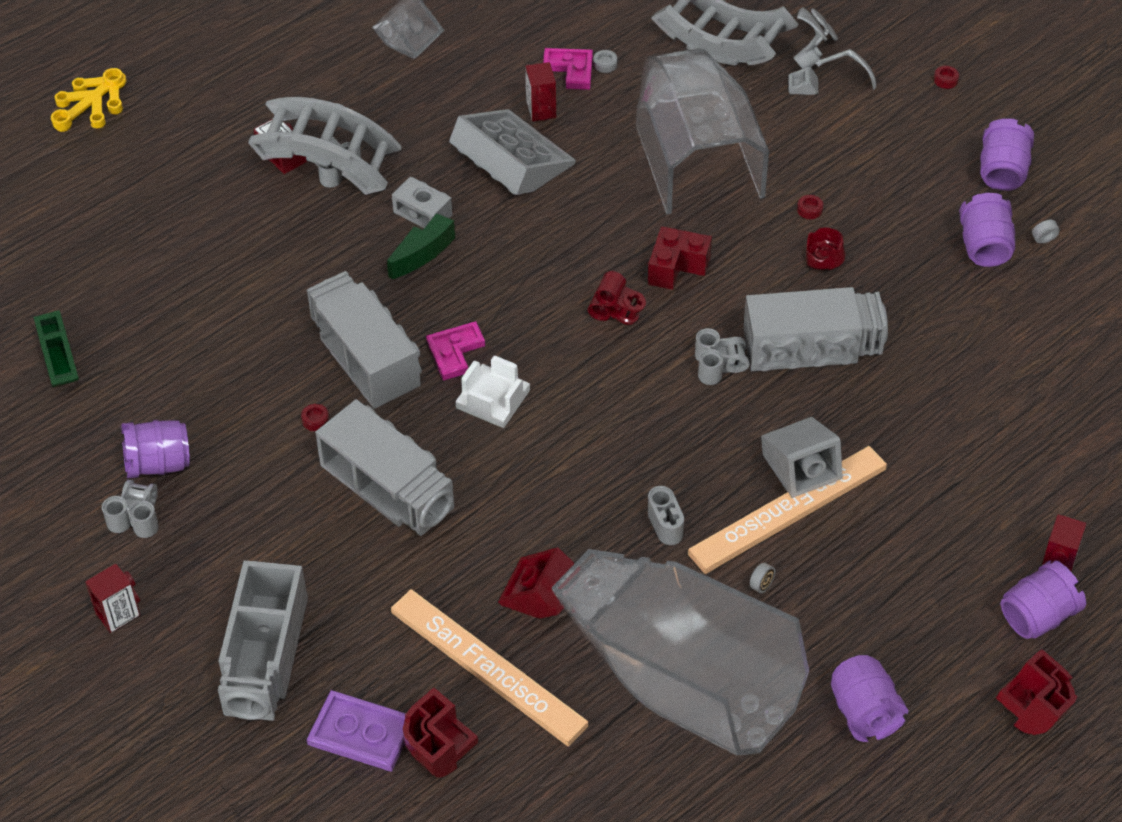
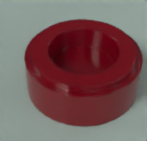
M941 66L936 69L934 83L938 87L951 89L958 84L959 72L957 69L951 66Z
M815 195L802 196L798 200L797 212L805 219H816L823 212V201Z
M321 404L306 406L301 413L302 424L310 431H317L329 421L327 408Z

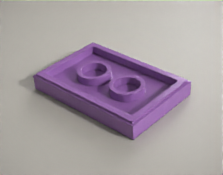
M331 690L307 738V744L392 772L405 745L403 725L406 713Z

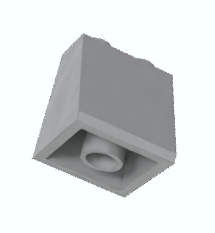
M813 417L761 436L763 456L791 498L843 479L840 438Z

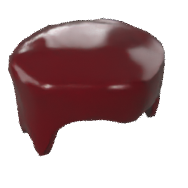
M823 227L814 233L809 232L806 247L808 266L815 269L831 270L843 264L846 253L843 235L839 230Z

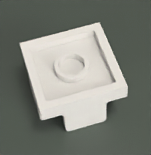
M493 356L491 367L484 364L480 366L479 362L473 361L462 377V393L456 400V408L504 428L530 391V383L518 378L516 364L500 357Z

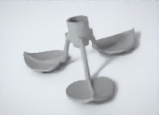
M802 7L798 12L797 18L809 23L814 28L816 35L803 50L793 57L802 69L809 66L812 67L815 64L820 67L823 63L848 55L862 64L868 71L874 90L876 88L874 73L868 63L854 50L849 49L820 59L823 55L817 47L823 39L824 41L828 40L826 37L828 34L835 41L838 40V37L833 28L818 11L812 8V16L808 10Z

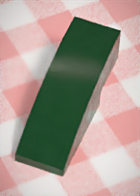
M436 213L423 230L414 226L387 260L389 278L396 279L422 267L445 250L455 239L454 220Z
M60 310L33 317L52 387L79 380Z

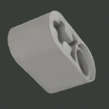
M656 486L652 488L648 494V516L654 530L662 543L666 545L678 544L683 538L684 515L672 490L668 487Z

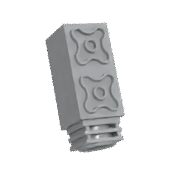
M347 271L307 289L311 318L320 327L321 341L373 409L421 386L420 374L422 370L418 361L420 351L415 342L407 337L403 327L400 324H395L390 311L380 303L373 290L369 291L363 282L359 284L354 283Z
M849 287L746 295L743 332L751 371H768L838 364L847 365L858 363V356H864V354L873 355L878 353V355H882L884 344L887 342L888 321L885 306L881 302L880 293L855 294L854 288Z
M355 399L315 432L320 465L398 527L404 523L409 525L418 535L422 536L430 528L440 523L454 509L452 480L446 478L442 472L438 471L433 454L421 449L410 436H404L397 431L390 421L380 418L369 405H363Z
M243 561L219 657L222 676L220 679L221 685L218 687V694L225 716L247 720L261 719L274 721V711L277 710L276 702L279 701V698L285 699L308 600L302 566Z

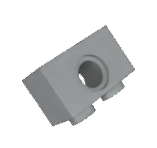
M411 176L392 194L393 212L422 228L427 226L436 213L447 218L452 216L451 197Z

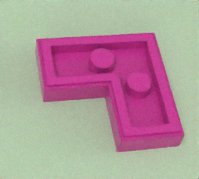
M545 48L543 63L550 62L552 71L567 72L566 89L590 90L593 50Z
M476 321L426 336V343L443 381L466 373L468 365L462 353L485 346V339Z

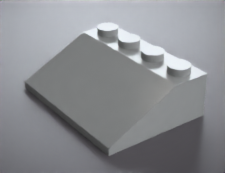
M509 109L458 116L449 141L460 153L472 159L476 166L485 169L491 174L493 179L500 181L508 187L511 193L516 195L534 192L573 166L576 162L574 158Z

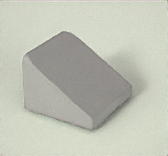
M810 66L788 75L790 94L815 95L819 93L818 77Z

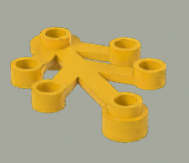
M110 68L103 73V77L74 79L72 81L74 92L60 91L54 96L55 102L60 108L69 106L71 101L80 102L70 110L59 109L54 111L51 115L53 127L59 132L68 131L71 128L72 120L92 105V114L89 117L91 126L93 128H102L106 124L104 114L102 113V96L109 91L110 100L107 101L109 113H121L123 106L119 99V89L126 84L125 74L118 68ZM88 87H97L95 90H88Z

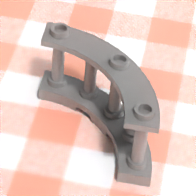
M678 0L673 7L668 5L651 17L672 39L677 37L686 43L688 50L707 59L730 65H737L738 62L755 65L771 60L776 54L770 47L771 42L779 33L789 31L799 25L784 6L771 11H751L730 5L722 0ZM690 1L704 12L694 25L680 15ZM711 18L726 25L718 36L702 30ZM735 29L748 32L743 40L727 39Z
M285 97L266 102V106L274 114L267 133L253 135L248 142L262 160L292 158L293 155L306 156L307 161L325 167L332 165L343 171L342 176L355 184L365 195L385 190L388 182L378 172L384 156L400 151L401 145L378 124L339 103L325 100ZM298 119L292 132H279L283 121ZM309 119L327 123L320 139L303 135ZM337 126L354 134L348 150L330 142ZM362 140L376 150L370 165L357 155Z

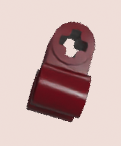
M608 271L604 274L589 304L588 313L592 318L599 321H606L612 317L623 324L632 325L639 319V312L645 308L646 299L640 292L625 286L626 279L622 274ZM635 298L636 301H635V303L632 305L631 303H632L633 299ZM631 311L629 316L626 317L627 312Z

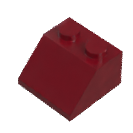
M558 547L521 557L498 603L501 606L538 619L556 616L564 609L565 600L569 592L576 585V578L581 568Z

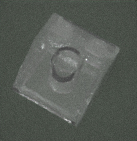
M400 0L372 27L386 46L413 59L417 58L445 31L422 0Z

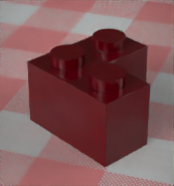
M661 226L648 263V285L673 290L679 271L705 276L711 258L712 236Z

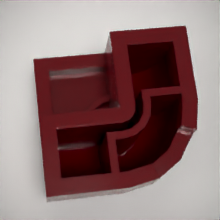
M1041 649L1026 662L1018 675L998 693L996 699L1019 718L1013 726L1022 732L1037 735L1044 734L1068 712L1078 696L1075 695V690L1070 682L1073 677L1064 667Z
M434 687L405 714L403 725L405 745L412 756L435 777L442 778L457 769V761L478 743V736L456 718L455 705Z

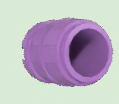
M999 119L992 121L989 124V128L984 129L983 150L980 154V173L987 186L993 189L1010 191L1017 189L1025 182L1029 166L1031 165V149L1034 144V131L1029 125L1025 124V127L1017 124L1018 120Z
M983 193L973 196L972 201L967 205L966 202L962 203L959 213L961 224L963 225V240L969 258L975 264L984 267L998 266L1007 262L1015 251V228L1011 218L1012 209L1010 201L1008 199L1007 201L1003 200L1002 195L998 193Z
M153 420L152 422L135 425L133 422L121 424V432L124 434L125 439L122 442L127 479L139 478V475L158 474L159 476L166 473L183 471L184 467H189V445L185 423H180L179 420Z
M1050 560L1040 566L1035 573L1019 580L1015 586L1004 594L1000 604L1009 625L1021 637L1029 639L1037 638L1057 628L1069 616L1076 615L1085 609L1086 598L1083 590L1078 593L1074 584L1078 580L1071 571L1058 561L1051 563Z
M859 655L842 662L834 670L831 687L837 700L836 704L847 719V726L856 740L868 742L866 737L876 736L877 740L893 734L904 724L905 719L903 715L905 713L908 714V709L902 698L897 694L891 677L878 660L868 655Z

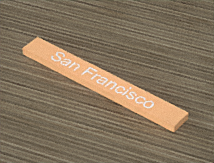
M867 446L842 461L843 479L791 498L787 492L689 548L688 555L702 572L707 574L885 471L887 464L870 446Z
M412 589L391 607L393 615L568 747L588 727L586 719Z

